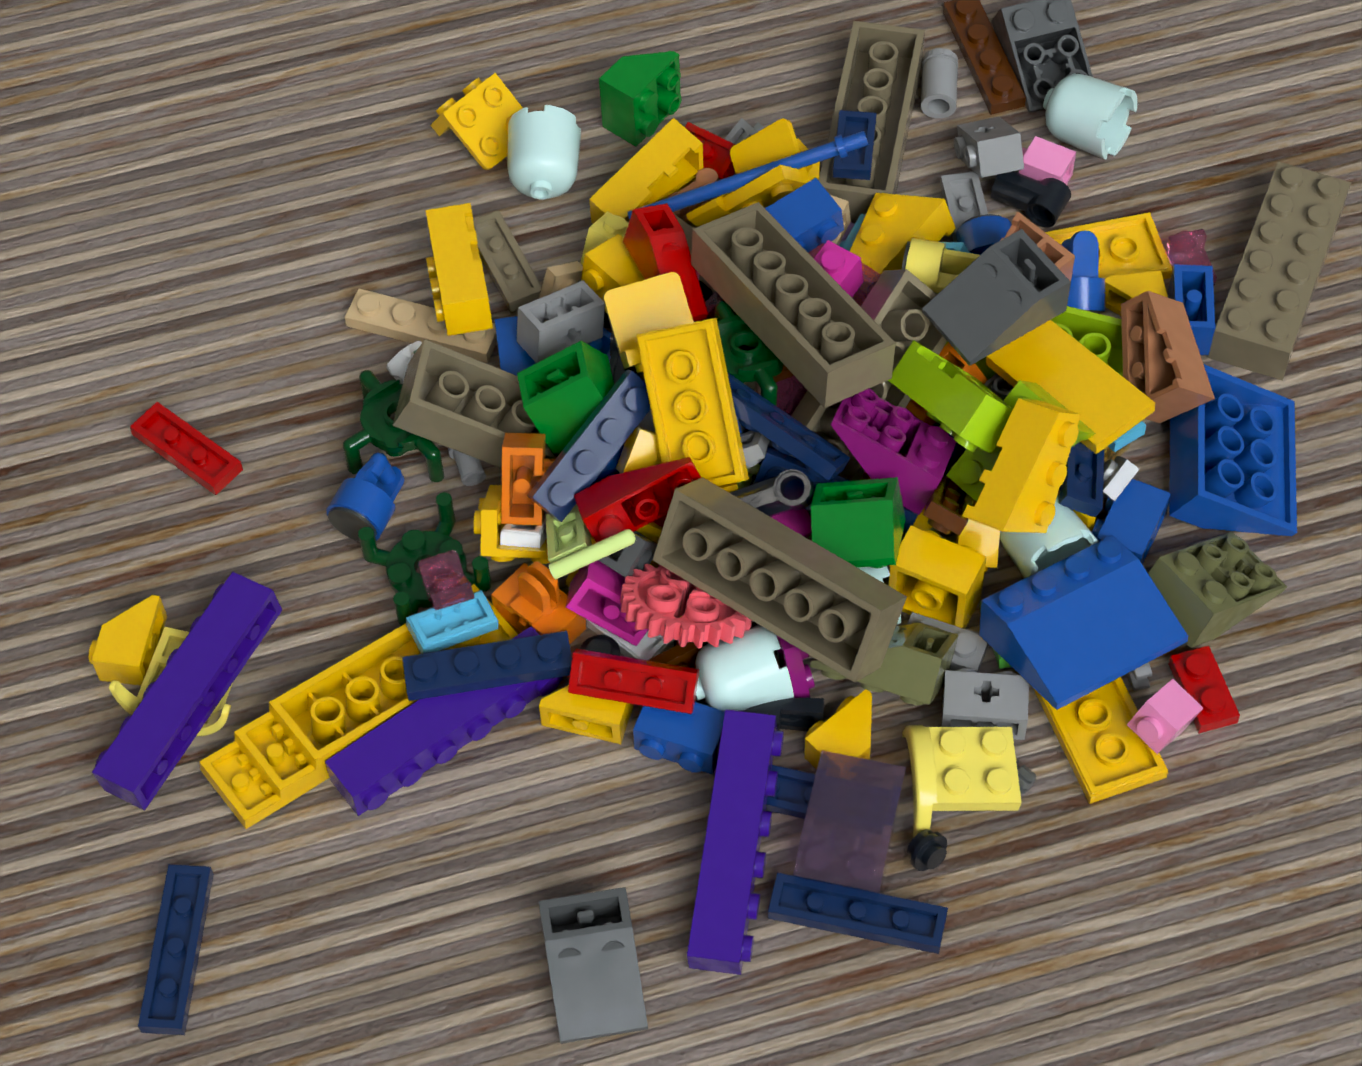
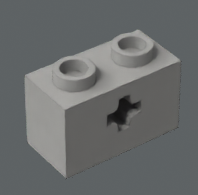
M994 117L957 125L958 137L954 138L956 156L981 178L1024 169L1020 132L1002 118Z
M583 280L518 307L517 342L538 363L579 341L588 344L602 338L605 304Z
M966 668L955 671L945 670L941 727H1012L1013 739L1025 740L1028 723L1029 683L1021 675L1009 671L992 674L978 673Z

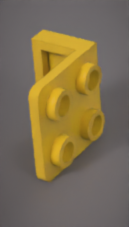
M496 73L483 82L479 77L462 90L465 96L456 102L453 98L446 101L436 110L439 117L430 125L438 136H441L451 128L484 170L492 169L508 156V122L514 113L523 108Z
M782 118L734 145L730 150V157L735 173L739 174L800 153L801 151L791 121ZM784 165L775 167L724 196L723 201L726 211L733 213L758 202L764 208L770 206L810 181L806 167L800 169Z
M675 272L611 289L603 296L623 367L627 369L635 366L637 373L643 372L636 339L637 334L693 323L680 276Z
M490 485L486 497L479 498L478 510H475L474 534L481 535V556H491L492 560L498 562H509L515 558H531L533 562L537 561L541 564L550 563L548 560L547 538L540 548L500 545V532L505 525L501 524L502 485Z

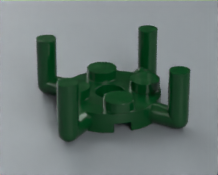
M725 301L718 302L715 307V318H717L727 372L742 383L756 381L761 388V396L777 406L778 386L772 376L779 375L783 371L784 364L750 327L734 313L733 309ZM746 345L748 348L753 350L746 351L741 350L737 347Z
M370 370L362 371L359 375L364 399L360 413L362 430L343 442V451L348 471L352 474L359 472L363 467L360 449L371 443L393 457H398L405 452L418 449L426 459L429 479L432 482L442 481L444 479L441 453L431 440L393 426L394 420L389 418L397 410L403 384H400V380H390L381 383Z
M443 492L436 497L439 522L435 531L421 532L420 530H410L402 536V540L391 551L377 547L374 530L371 527H363L358 531L363 558L367 562L386 567L388 581L395 591L393 601L397 619L401 626L406 624V617L417 614L419 608L437 606L439 601L458 594L463 587L468 588L475 584L482 592H487L491 588L492 583L488 560L483 556L474 558L472 561L473 573L468 572L462 544L450 537L456 519L452 497L449 493ZM426 563H432L438 567L430 575H421L416 572L421 565Z

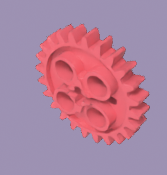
M644 564V571L634 569L633 576H626L625 584H622L620 603L621 612L626 613L625 620L627 622H636V630L649 629V638L658 635L664 636L663 643L665 644L674 639L679 641L680 647H685L687 642H693L697 648H702L703 642H708L712 646L718 647L720 639L731 644L733 643L734 636L743 638L745 630L751 629L753 622L751 619L658 564V568L650 564Z

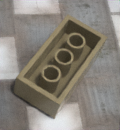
M424 339L409 361L393 426L502 468V444L505 433L540 434L523 408L518 377L516 375ZM545 442V458L556 459L557 456L552 453Z

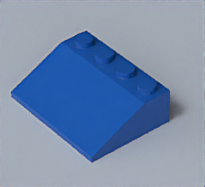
M1204 364L1215 399L1170 419L1169 492L1171 496L1169 500V516L1203 529L1282 536L1295 535L1297 533L1295 401Z
M1113 535L981 600L979 635L1056 710L1188 642L1187 633L1140 560Z

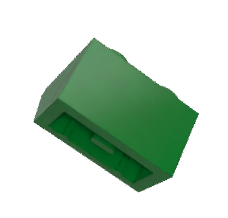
M674 51L622 56L599 78L602 127L635 147L646 137L652 136L657 130L658 125L668 115H672L678 110L682 101L679 54Z
M579 341L517 373L523 408L539 433L546 434V444L556 456L562 452L614 386L608 356L583 341Z
M898 477L817 484L811 504L812 541L855 567L883 568L887 565H896L906 520Z

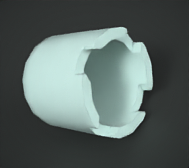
M1075 73L1068 75L1055 88H1051L1045 96L1043 107L1046 109V126L1052 136L1058 140L1097 157L1107 159V154L1117 155L1130 134L1132 128L1127 126L1126 122L1129 111H1137V95L1134 90L1088 75Z
M544 105V111L528 113V108L525 107L512 115L508 122L507 167L509 180L520 193L528 197L544 200L559 197L572 187L577 176L581 128L577 126L574 114L560 107Z
M1058 495L1054 505L1055 516L1048 526L1046 533L1000 531V541L1024 579L1098 542L1097 538L1072 509L1059 504Z
M758 624L752 626L750 630H745L743 638L734 636L733 643L731 644L720 639L718 647H714L709 643L704 645L698 652L695 661L696 669H700L696 692L697 701L705 698L709 707L725 711V709L744 711L763 703L794 698L788 668L786 666L779 669L774 651L781 649L777 636Z

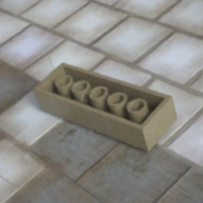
M853 21L827 143L835 141L834 137L837 136L839 110L877 113L871 179L833 178L834 157L823 161L819 182L830 195L849 201L851 220L857 221L860 214L867 213L875 193H897L923 60L925 30Z
M1278 161L1216 325L1208 358L1283 381L1343 213L1351 182Z
M759 202L692 229L691 265L824 408L892 378L896 343Z
M907 269L883 271L861 306L896 343L893 371L913 340L938 355L947 343L944 336L922 313V308L937 294ZM888 380L869 388L878 397L894 406L906 408L911 400L909 396ZM807 390L791 417L850 457L844 470L838 476L850 481L860 480L865 470L830 425L841 401L824 408Z
M703 477L675 489L653 557V561L853 682H857L881 668L907 598L902 593Z

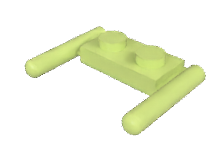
M577 504L562 522L556 521L548 513L545 514L548 560L550 562L549 569L555 580L631 546L636 540L633 531L625 529L592 545L591 533L581 518Z

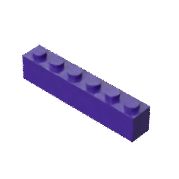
M233 571L225 583L217 587L211 603L202 616H198L193 621L188 636L181 646L170 654L166 667L160 676L146 688L143 700L132 715L123 721L119 734L110 747L99 755L92 773L104 791L144 811L146 810L282 612V608L272 589Z
M531 626L512 639L537 636L539 634ZM563 676L419 699L326 760L325 764L330 781L357 816L367 810L377 809L385 803L388 796L403 786L409 787L415 784L424 772L436 764L448 762L456 755L460 748L472 740L478 741L484 738L493 726L505 718L517 716L523 711L526 704L538 696H545L553 692L563 680Z
M725 709L687 951V960L691 969L741 975L743 961L751 962L754 936L747 935L749 919L757 920L760 894L753 893L755 878L764 877L766 852H759L761 837L770 836L772 812L765 811L768 796L775 797L778 771H772L773 756L781 757L784 731H777L775 715Z

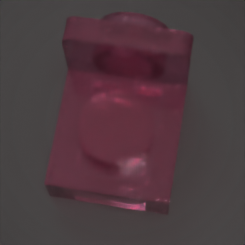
M1204 229L1181 231L1169 236L1166 254L1172 269L1174 264L1212 266L1204 249L1207 237ZM1213 269V286H1215L1217 276Z
M455 550L428 557L418 562L427 598L435 611L475 598L471 583L463 573L459 555Z

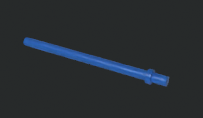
M865 131L844 138L840 134L834 137L835 141L643 207L668 203L672 212L733 192L779 165L800 169L838 155L841 158L847 157L848 152L867 146L869 143ZM632 210L628 211L629 219L631 217Z

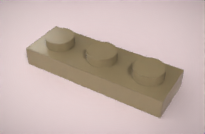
M497 210L473 219L480 258L509 311H515L518 307L539 299L542 286L500 211Z

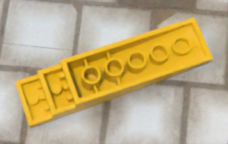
M473 584L439 605L480 590ZM487 599L499 621L498 629L440 651L511 640L518 634ZM406 624L269 702V712L234 731L235 741L199 761L200 771L245 829L330 778L325 764L326 760L418 701L408 700L402 657L418 655L421 652Z

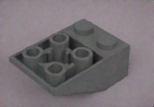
M1033 0L1001 8L991 20L997 38L1026 97L1025 106L1029 113L1044 109L1043 103L1047 92L1051 88H1055L1066 76L1075 73L1093 77L1071 0Z
M1020 229L984 251L922 308V313L966 363L971 366L1065 312L1071 281L1024 230Z
M626 887L539 901L560 1044L647 1030V1017Z

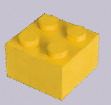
M910 526L900 544L896 565H890L888 586L907 596L902 612L909 615L914 612L965 629L981 599L987 556L980 554L971 546L958 545L943 539L934 531L921 530Z

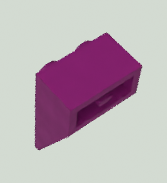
M871 389L864 390L842 400L830 424L871 479L898 477L903 507L920 515L942 480L956 441L942 428L923 422L914 417L906 408L892 405L878 397Z

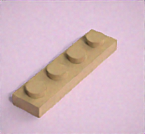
M358 289L345 315V322L348 327L409 343L423 342L426 339L488 363L497 343L495 323H492L493 329L447 336L445 321L437 322L435 308L363 289Z

